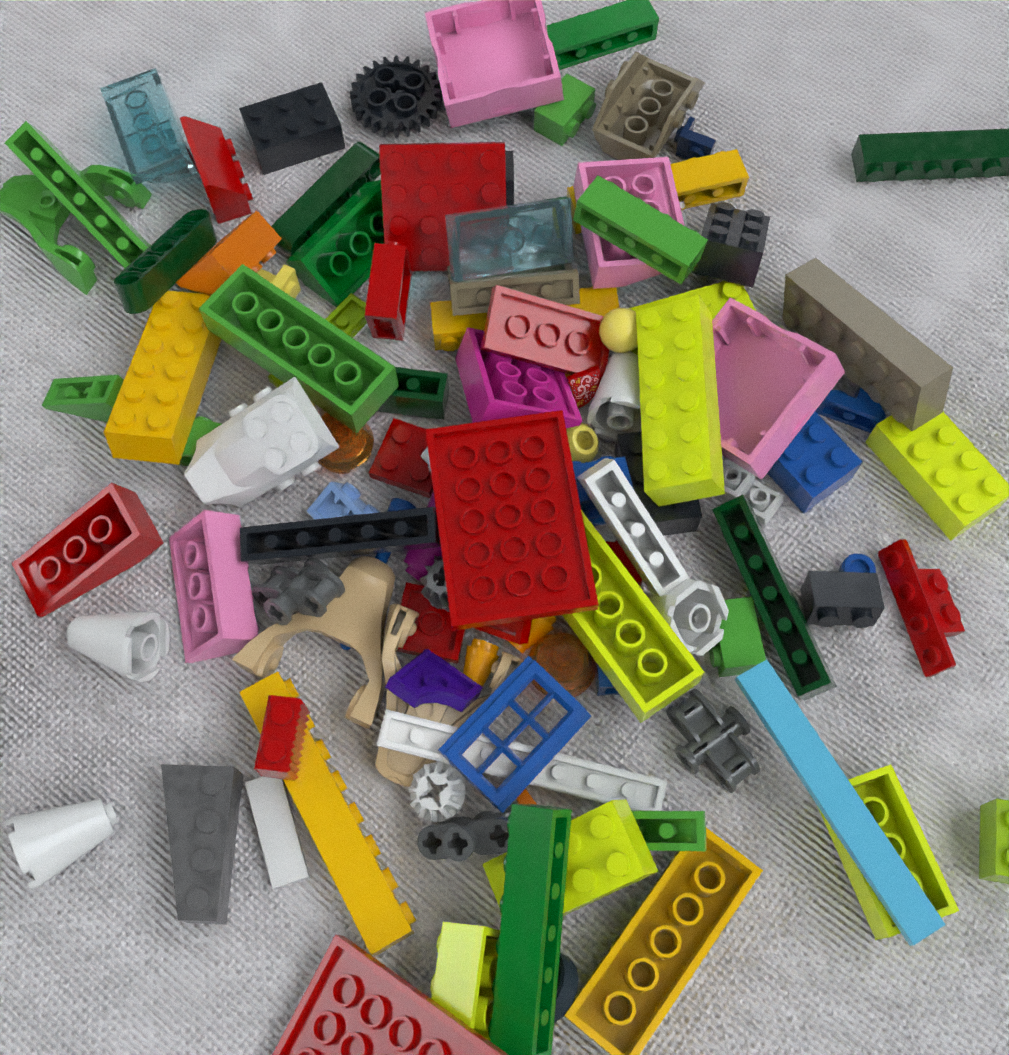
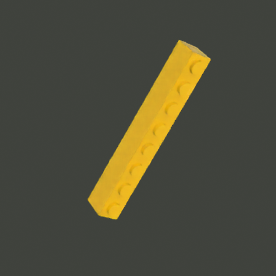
M278 671L239 692L260 735L269 695L300 697L291 678L284 681ZM308 714L309 721L306 722L308 727L304 730L306 735L303 737L305 742L301 744L304 749L300 751L303 756L299 758L301 764L297 766L300 771L296 773L299 778L295 781L284 780L370 954L375 957L414 934L415 932L411 924L416 922V918L407 901L401 904L398 902L393 890L399 886L389 867L381 869L376 857L382 853L372 834L364 836L359 826L364 821V818L355 802L348 805L342 793L348 788L338 770L331 772L326 760L331 758V755L322 738L315 741L310 729L316 726L310 714Z

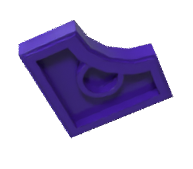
M425 649L391 676L385 686L386 689L413 708L425 703H439L450 706L460 712H463L480 696L483 689L478 683L429 649Z

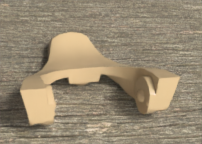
M361 556L353 559L339 577L344 584L345 593L340 598H334L327 605V612L322 617L303 615L298 612L292 615V620L287 625L276 623L262 631L248 642L232 660L246 672L264 679L273 674L277 669L283 654L284 644L295 634L304 631L319 632L328 638L355 649L362 656L369 682L367 685L361 686L350 700L345 717L347 720L369 729L377 716L386 689L382 649L386 614L393 593L395 574L387 564L379 559Z
M399 604L389 606L382 649L385 684H387L391 676L402 668L396 653L398 647L403 648L408 636H412L417 629L415 620L419 617V613ZM505 651L502 652L499 661L494 662L491 667L493 675L488 686L492 689L490 694L477 698L463 712L439 703H425L413 708L388 689H386V709L459 728L524 660ZM379 746L375 766L384 778L404 787H410L413 781V774L423 768L424 764L436 761Z

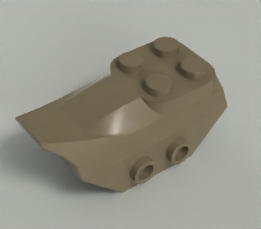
M635 52L628 62H623L615 80L611 79L606 87L605 99L592 128L600 148L606 154L619 160L656 158L675 128L679 129L682 126L686 117V111L694 108L699 92L705 85V82Z

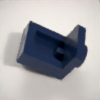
M690 116L685 126L682 125L676 132L674 142L678 144L675 156L688 160L693 157L699 158L712 155L716 139L694 132L695 118Z

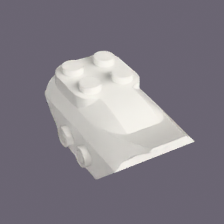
M293 377L273 391L269 386L253 396L254 404L249 407L246 403L237 406L228 412L231 419L197 440L194 456L184 475L203 504H231L241 508L275 486L280 492L296 482L293 477L295 474L301 472L303 477L321 467L318 460L339 448L338 443L296 377Z

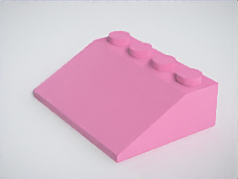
M669 157L578 162L573 185L576 203L597 175L684 225ZM581 225L593 289L624 287L662 274Z

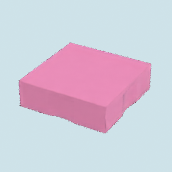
M481 0L464 2L425 12L430 40L438 67V77L444 105L451 128L564 100L561 75L553 44L548 37L546 18L541 0Z
M730 297L712 320L722 455L762 480L845 371L836 353L798 333L776 326L766 316Z

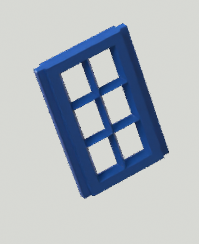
M528 656L438 751L495 808L503 813L590 719L591 715L543 667ZM534 679L548 694L528 714L514 699ZM554 698L568 712L548 733L534 718ZM510 706L523 720L502 741L488 727ZM529 725L543 739L522 761L508 746ZM483 733L497 748L476 769L462 754ZM503 752L517 767L496 789L482 774Z

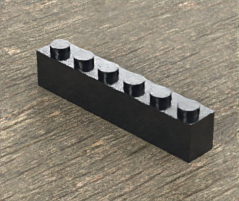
M435 507L240 527L241 562L259 565L304 561L311 557L325 559L441 547Z

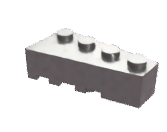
M161 764L178 920L198 924H226L243 774L233 766Z

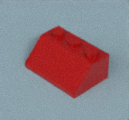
M187 116L180 117L179 119L217 223L220 224L252 214L248 202L252 201L253 197L248 183L242 184L240 181L245 176L239 160L234 162L232 160V157L237 155L231 138L225 140L220 127Z

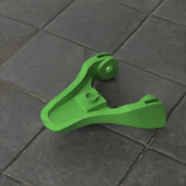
M90 165L80 171L104 197L112 196L127 207L136 206L144 209L152 196L139 179L122 169L104 165ZM36 175L11 177L3 184L0 190V213L24 226L55 269L73 286L87 295L97 281L94 273L96 266L92 259L80 249L72 245L59 246L57 242L59 230L71 212Z

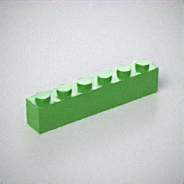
M25 121L5 142L12 152L124 268L128 267L150 246L138 231L40 130Z

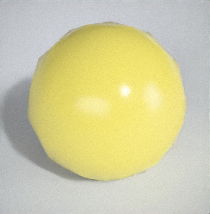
M616 308L609 311L603 317L600 323L599 334L602 343L609 350L616 353H627L638 346L635 311L629 308Z
M581 423L580 426L566 428L572 461H580L581 463L591 462L599 449L596 432L588 424Z

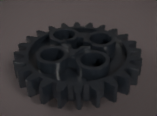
M395 55L393 62H389L386 57H383V64H379L374 60L372 61V69L364 66V75L356 74L357 82L351 83L352 91L349 92L352 112H355L357 121L362 120L364 128L371 126L372 133L374 134L380 129L383 130V137H386L390 131L394 132L395 138H398L400 131H404L407 137L410 136V129L420 133V125L423 124L429 127L430 118L437 119V111L442 109L441 101H443L440 81L437 80L436 72L430 73L429 65L421 67L419 59L411 64L409 56L403 62L399 61L397 55Z

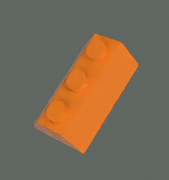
M256 210L212 247L176 281V284L181 288L212 295L242 264L257 273L263 267L259 262L261 261L264 264L277 253L274 247L282 238Z

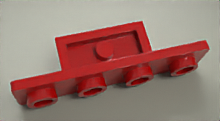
M899 539L880 550L878 557L924 676L933 677L956 666L946 637L957 636L965 632V629L961 622V614L949 592L948 582L942 575L941 570L918 569L907 540Z

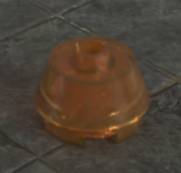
M328 413L321 416L338 443L339 448L318 460V463L326 470L337 474L350 473V470L364 462L366 463L374 446V436L370 426L366 423L358 433H355Z
M554 632L545 635L532 646L528 654L573 697L582 694L591 685L595 677L596 662L578 636L572 633ZM534 679L531 681L538 691L544 695L548 694Z

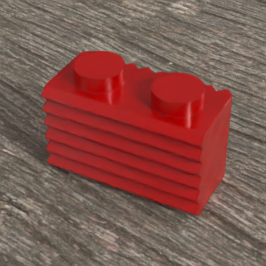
M268 696L254 766L255 771L263 777L292 781L299 778L296 775L300 771L297 766L301 764L299 758L303 755L300 751L304 749L301 744L305 742L303 739L306 735L304 730L308 727L306 725V722L309 721L307 715L310 714L301 698Z

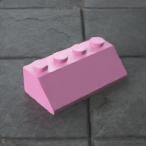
M203 510L169 537L185 663H194L238 653L258 635L259 628L256 622L253 605L254 597L248 573L249 564L241 562V523L239 515Z

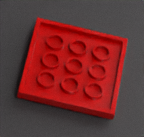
M505 142L379 145L384 242L393 241L407 247L412 271H447L449 265L507 260Z

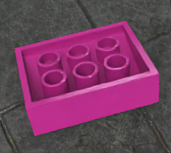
M467 327L455 360L472 423L563 410L566 428L581 425L583 420L565 373L482 351L480 349L484 331Z

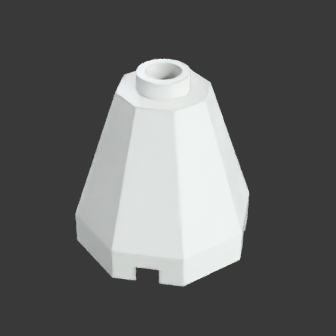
M686 579L663 594L661 598L651 592L646 595L690 653L703 656L722 640L724 629H720L722 620L727 621L729 610L719 586L706 584L698 580Z

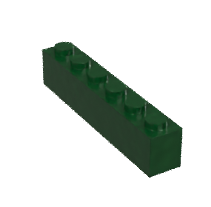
M1009 129L859 134L851 153L856 182L1009 176Z
M742 494L712 509L797 696L805 701L837 687L751 503Z

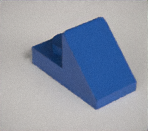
M860 386L854 397L847 395L841 390H831L815 410L819 415L869 433L886 417L881 405L874 402Z

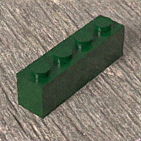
M395 367L399 386L377 411L444 420L449 397L448 373Z

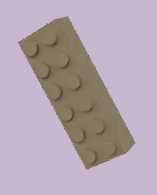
M816 257L785 274L782 318L787 327L794 329L798 334L836 353L847 378L852 383L859 385L874 402L881 404L897 422L903 423L911 431L943 413L953 367Z

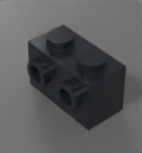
M809 571L800 589L807 624H815L822 627L850 625L856 628H866L874 626L884 610L877 573Z

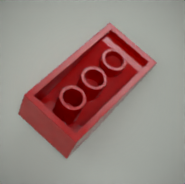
M110 483L11 564L37 617H44L140 563L164 544L136 492Z

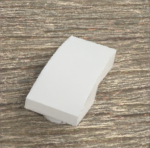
M726 459L723 463L725 494L720 496L726 501H730L743 494L751 503L759 522L766 525L783 503V495L755 481L753 474Z

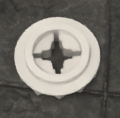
M443 762L424 764L423 768L413 774V781L408 788L411 798L409 805L415 809L418 817L431 822H443L455 816L461 809L466 794L465 783L461 774L453 766ZM432 781L435 785L447 786L439 793V802L436 798H425L432 790Z

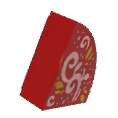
M597 366L566 377L578 409L589 403L595 396L600 384V371Z

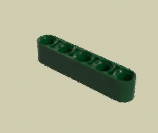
M362 142L355 143L274 222L271 227L282 238L276 246L292 256L365 183L373 182L381 174L380 154Z
M197 209L184 214L114 279L116 290L126 313L138 314L151 308L177 280L217 243L209 211Z

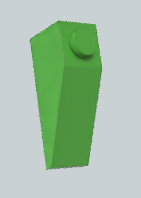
M119 375L53 379L42 406L48 410L108 422L124 379Z
M631 810L649 851H707L705 811Z

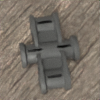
M314 557L306 560L301 571L291 567L275 566L271 571V576L263 584H257L252 589L253 597L257 603L264 608L267 615L274 622L280 625H287L292 620L291 615L295 611L303 615L322 617L327 612V605L334 598H340L345 593V587L340 578L330 572L329 568L322 561Z
M697 689L691 690L689 697L676 707L670 706L666 709L667 716L672 724L688 741L684 746L678 745L675 748V753L693 775L698 773L700 770L699 766L705 763L723 788L733 793L737 790L736 785L750 774L756 775L760 772V766L756 759L737 738L741 734L745 736L750 733L749 724L737 709L730 706L725 710L726 714L720 717L706 697ZM731 727L726 732L722 733V731H724L726 728ZM703 747L701 751H699L697 754H694L697 750ZM740 766L734 773L731 772L734 768Z
M483 811L478 813L474 819L465 816L453 817L425 827L420 831L417 838L419 851L429 860L452 859L459 862L468 859L473 852L479 855L506 853L509 832H506L508 831L507 821L511 811L503 813Z

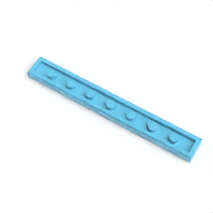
M765 660L737 676L735 682L909 946L917 944L945 926L946 924L769 661Z

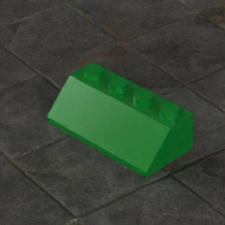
M381 180L365 183L286 261L288 266L295 269L297 277L306 287L336 308L351 293L354 294L370 277L374 243L384 244Z

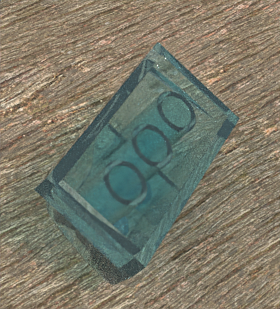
M156 68L100 88L131 177L136 185L145 181L152 184L168 183L199 174L176 111Z
M566 196L445 215L450 276L454 282L574 262L571 198Z

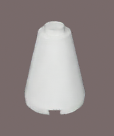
M631 351L615 353L611 356L588 410V425L590 426L591 424L595 428L596 434L603 439L616 442L617 434L641 431L638 355Z
M155 612L80 615L68 625L66 638L72 649L132 681L142 683L151 680L161 667H157L156 664L160 656L166 657L170 631L167 622L159 618L161 615Z
M101 799L12 816L5 819V826H14L15 831L9 833L8 837L23 875L29 873L35 879L28 883L31 890L46 883L114 833L112 826L119 823L111 802L103 805Z

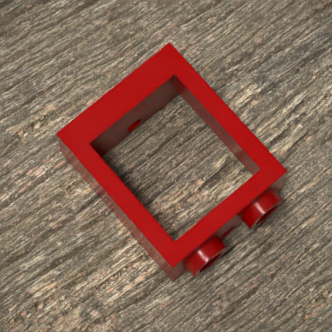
M387 241L384 244L374 243L364 316L373 338L403 341L412 268L407 247L393 241Z

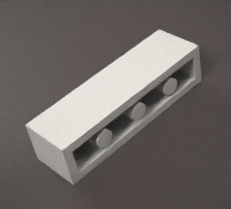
M604 458L577 477L651 593L661 598L663 594L684 580L690 579L614 459Z

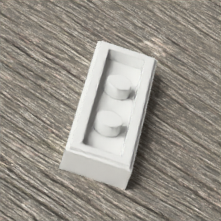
M262 776L245 782L272 889L277 890L310 878L284 780Z

